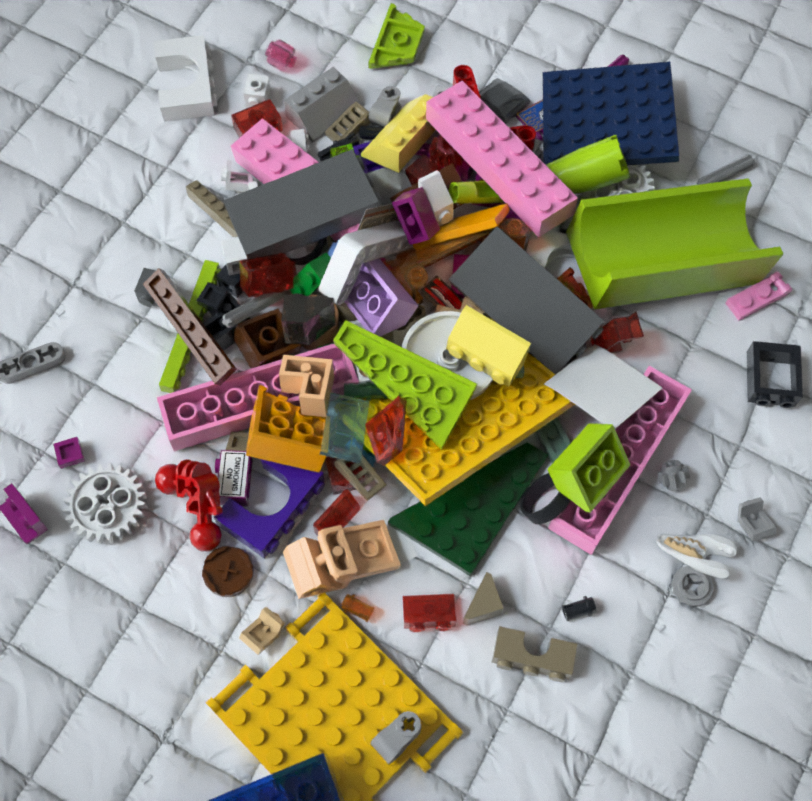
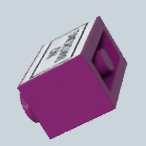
M221 450L220 459L216 458L215 473H218L220 483V505H224L231 498L239 505L248 507L253 459L250 456H246V451Z

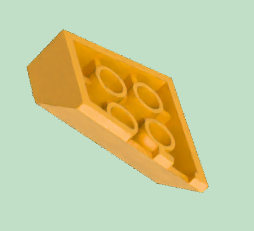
M259 385L250 421L246 456L320 473L328 453L330 418L327 416L302 415L300 406L297 407L287 402L288 398L281 394L276 397L266 392L267 388Z

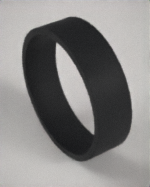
M549 473L538 478L527 489L520 503L521 512L534 524H544L553 520L562 513L571 501L561 492H558L556 497L546 507L532 513L538 498L546 490L554 486Z

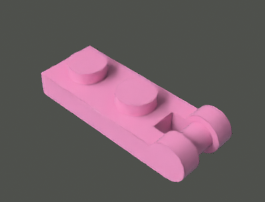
M777 271L761 282L728 298L726 305L736 318L741 320L783 298L793 289L788 283H784L782 280L783 276ZM775 285L778 290L773 291L771 286Z

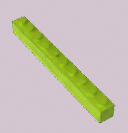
M209 260L204 261L189 301V305L202 322H204V314L208 310L198 305L196 300L208 282L217 285L216 275L221 270L218 262ZM179 334L176 336L159 382L162 392L173 393L180 389V380L184 377L186 364L190 361L191 350Z

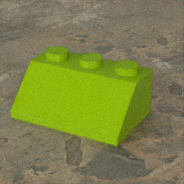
M589 423L547 470L559 492L584 511L591 512L629 468L630 462L613 424Z

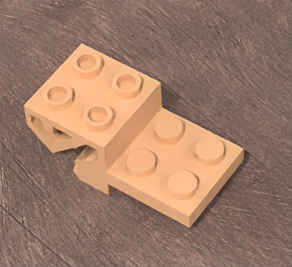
M384 520L342 528L341 525L325 528L318 532V541L303 537L287 545L283 551L299 599L343 589L354 579L396 570L401 566Z

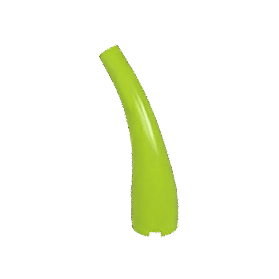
M617 135L577 149L546 164L574 194L594 191L631 178L624 154L619 146L620 143ZM485 181L453 182L449 186L448 192L453 203H504Z

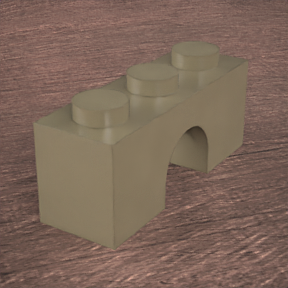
M499 626L491 663L497 664V667L503 670H512V668L522 669L524 674L530 676H538L539 673L548 675L550 680L556 682H565V679L569 680L571 678L577 643L551 638L548 643L547 652L541 656H535L525 649L524 631Z

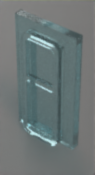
M330 393L320 455L356 463L361 462L369 401Z

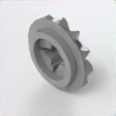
M689 566L680 568L674 574L671 582L673 594L677 596L680 603L688 604L690 607L703 605L710 599L713 593L711 577ZM688 580H690L692 584L701 583L695 589L696 594L693 593L692 590H684V588L689 584Z

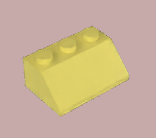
M466 305L448 338L446 350L453 357L468 362L476 371H483L488 374L496 383L509 387L523 367L531 343Z

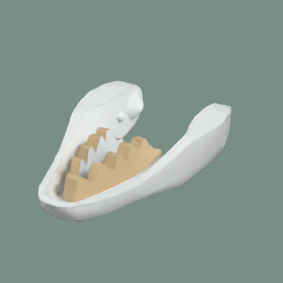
M659 534L656 537V543L662 550L692 569L717 578H727L730 575V568L727 565L707 560L706 557L711 554L726 557L735 556L738 550L736 544L731 540L712 534L692 536Z

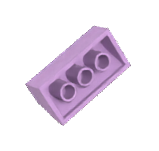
M380 258L363 263L350 295L345 301L365 330L378 336L406 325L418 307V304Z

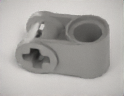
M388 86L382 90L370 109V122L386 126L400 111L399 99L401 93L397 87Z
M410 711L403 712L370 742L388 764L395 761L420 734L421 722L418 715ZM405 720L407 722L415 721L413 724L415 730L411 732L407 729L404 732L403 722Z

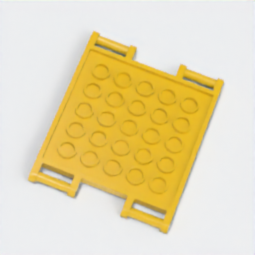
M324 592L317 596L318 599L293 623L289 622L284 627L297 643L260 679L245 664L240 669L241 673L215 698L211 697L205 703L295 801H374L372 798L409 759L424 773H427L431 768L430 764L455 738L459 739L464 733ZM323 607H326L329 612L304 636L300 630ZM249 680L253 686L225 712L220 706ZM407 711L414 712L420 719L421 732L395 761L388 764L370 742L400 714ZM405 720L403 722V731L405 732L407 729L411 732L414 731L413 724L415 721L407 722ZM443 725L447 729L444 735L423 757L419 755L417 751Z

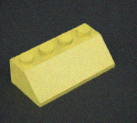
M424 94L406 103L363 150L361 157L399 173L436 131L426 120V101L433 97Z

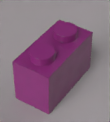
M423 187L403 192L392 202L410 245L430 240L440 230Z

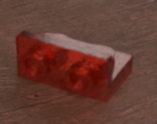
M454 594L403 596L404 629H409L410 632H423L425 628H436V631H449L451 627H456L457 618L455 615Z

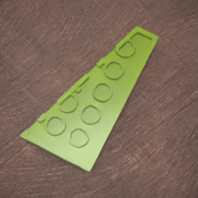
M345 320L333 340L334 344L442 450L474 394L477 383Z

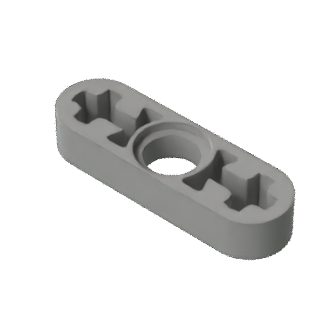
M50 342L0 361V381L5 384H11L60 365L66 357L62 346L59 343ZM55 351L56 356L52 358L51 352ZM40 355H43L44 362H42ZM28 359H37L33 367L27 368L24 366ZM17 364H19L20 368L22 369L21 371L18 370ZM10 368L9 375H5V369Z

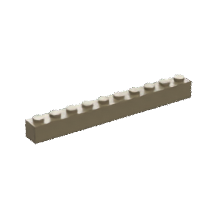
M198 180L185 186L187 195L232 237H238L225 205ZM280 255L262 264L273 272L283 265L282 256Z

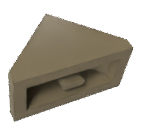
M486 572L464 616L463 624L467 626L499 616L503 612L504 608L490 573Z

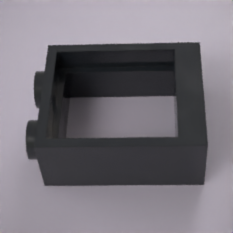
M752 342L747 350L748 402L756 403L760 406L769 404L780 405L782 408L795 407L803 398L800 345ZM760 361L790 364L791 390L761 388Z

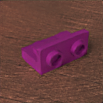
M12 483L3 489L9 497L5 499L6 502L0 505V510L25 544L31 543L48 530Z

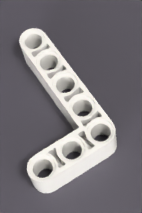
M396 220L345 234L339 240L319 286V292L337 305H341L350 295L363 263L409 249L412 245L409 244L400 221Z

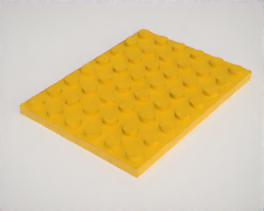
M528 353L524 363V377L515 378L509 387L504 384H498L493 380L491 385L481 395L470 400L442 450L377 386L363 389L334 407L333 410L334 415L426 506L576 404L554 389L544 385L555 374Z

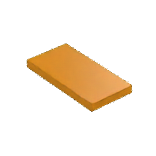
M506 203L454 218L447 224L440 226V230L430 240L412 245L414 249H419L496 228L509 213V206Z

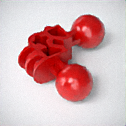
M189 459L181 461L178 465L165 464L160 467L155 475L156 487L166 495L177 494V497L181 498L189 496L190 499L186 503L187 512L197 515V523L191 528L189 535L191 545L201 552L212 551L220 544L222 533L220 527L212 521V515L217 516L223 512L220 506V483L218 477L212 473L208 464Z

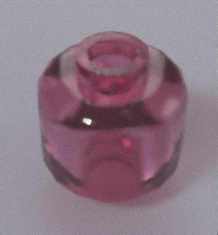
M281 39L275 42L271 41L265 52L267 63L280 71H285L288 67L292 69L297 61V57L294 56L295 48Z

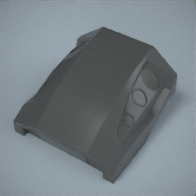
M498 78L494 79L479 92L481 100L505 124L530 104V99L521 91Z

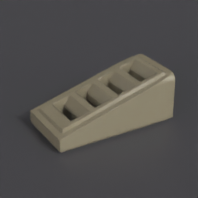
M358 102L353 103L325 131V135L333 142L335 140H342L352 133L356 135L360 132L361 126L371 124L369 112ZM336 131H339L342 134V136L340 137L336 133Z
M356 446L334 463L338 471L366 501L387 485ZM354 459L356 463L348 468L346 464ZM361 466L363 470L354 475L352 472ZM367 473L370 477L360 483L358 479ZM374 480L377 484L367 491L364 487Z

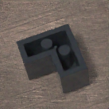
M231 293L219 313L207 309L212 317L203 323L223 351L235 343L233 337L236 325L231 328L223 325V315L241 306Z

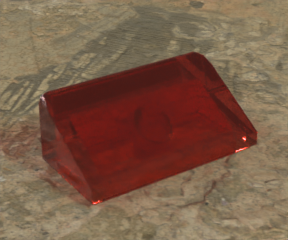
M348 489L344 490L314 522V533L319 536L318 532L325 528L339 525L344 528L360 510L358 502Z

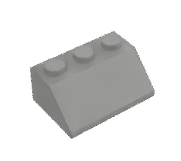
M332 67L286 98L284 105L286 117L298 129H304L309 139L315 142L325 135V131L353 103L358 102L360 104L348 80L336 68Z

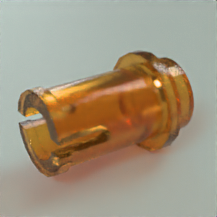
M348 593L340 608L344 609V613L348 611L365 620V622L369 621L375 609L374 606L372 607L355 598V594L351 596Z

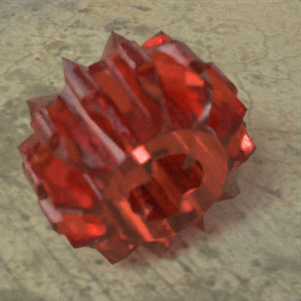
M441 134L439 138H433L432 144L429 146L431 163H435L437 168L441 166L445 168L452 163L455 168L457 165L462 166L464 159Z

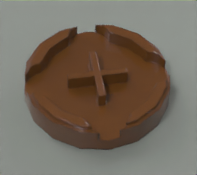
M222 546L213 550L206 557L202 577L206 587L213 594L221 597H234L249 587L253 579L254 567L249 555L242 549Z

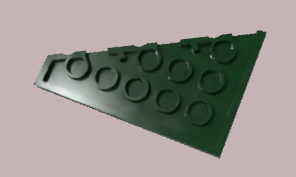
M526 442L488 463L425 506L420 501L392 516L388 521V525L471 576L544 464L548 454Z

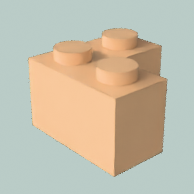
M283 355L279 371L281 391L284 393L300 394L299 401L302 415L326 417L334 382L333 359Z

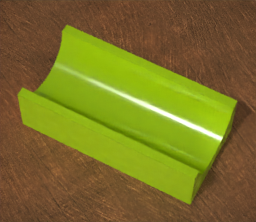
M750 179L581 200L566 230V234L594 310L751 286L761 282L784 254L780 246L759 249L750 237L745 215L746 200L752 187Z

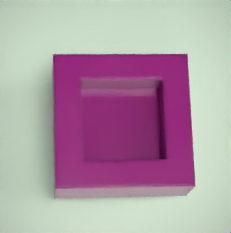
M78 437L53 444L58 466L61 469L85 462Z

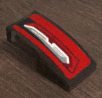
M437 275L421 289V295L437 307L438 304L460 310L463 300Z

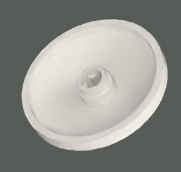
M443 311L423 317L409 329L403 340L402 348L477 383V388L470 400L481 395L491 385L493 381L491 376L483 371H476L468 362L453 357L446 350L448 338L461 313Z

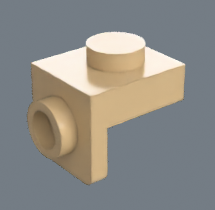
M265 607L261 610L259 618L241 632L239 639L259 655L279 637L284 622L277 613Z

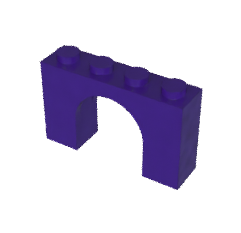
M261 459L263 468L289 487L290 497L287 504L273 515L259 516L249 512L229 498L222 506V514L214 516V520L221 529L265 559L268 553L272 554L278 548L279 539L284 533L288 534L292 530L296 517L306 512L310 505L309 501L314 494L318 495L323 490L325 480L324 473L321 470L319 473Z

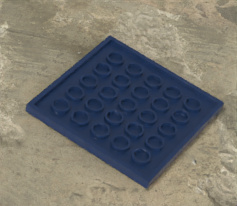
M671 61L542 72L543 163L545 165L577 149L613 135H617L627 166L679 162Z

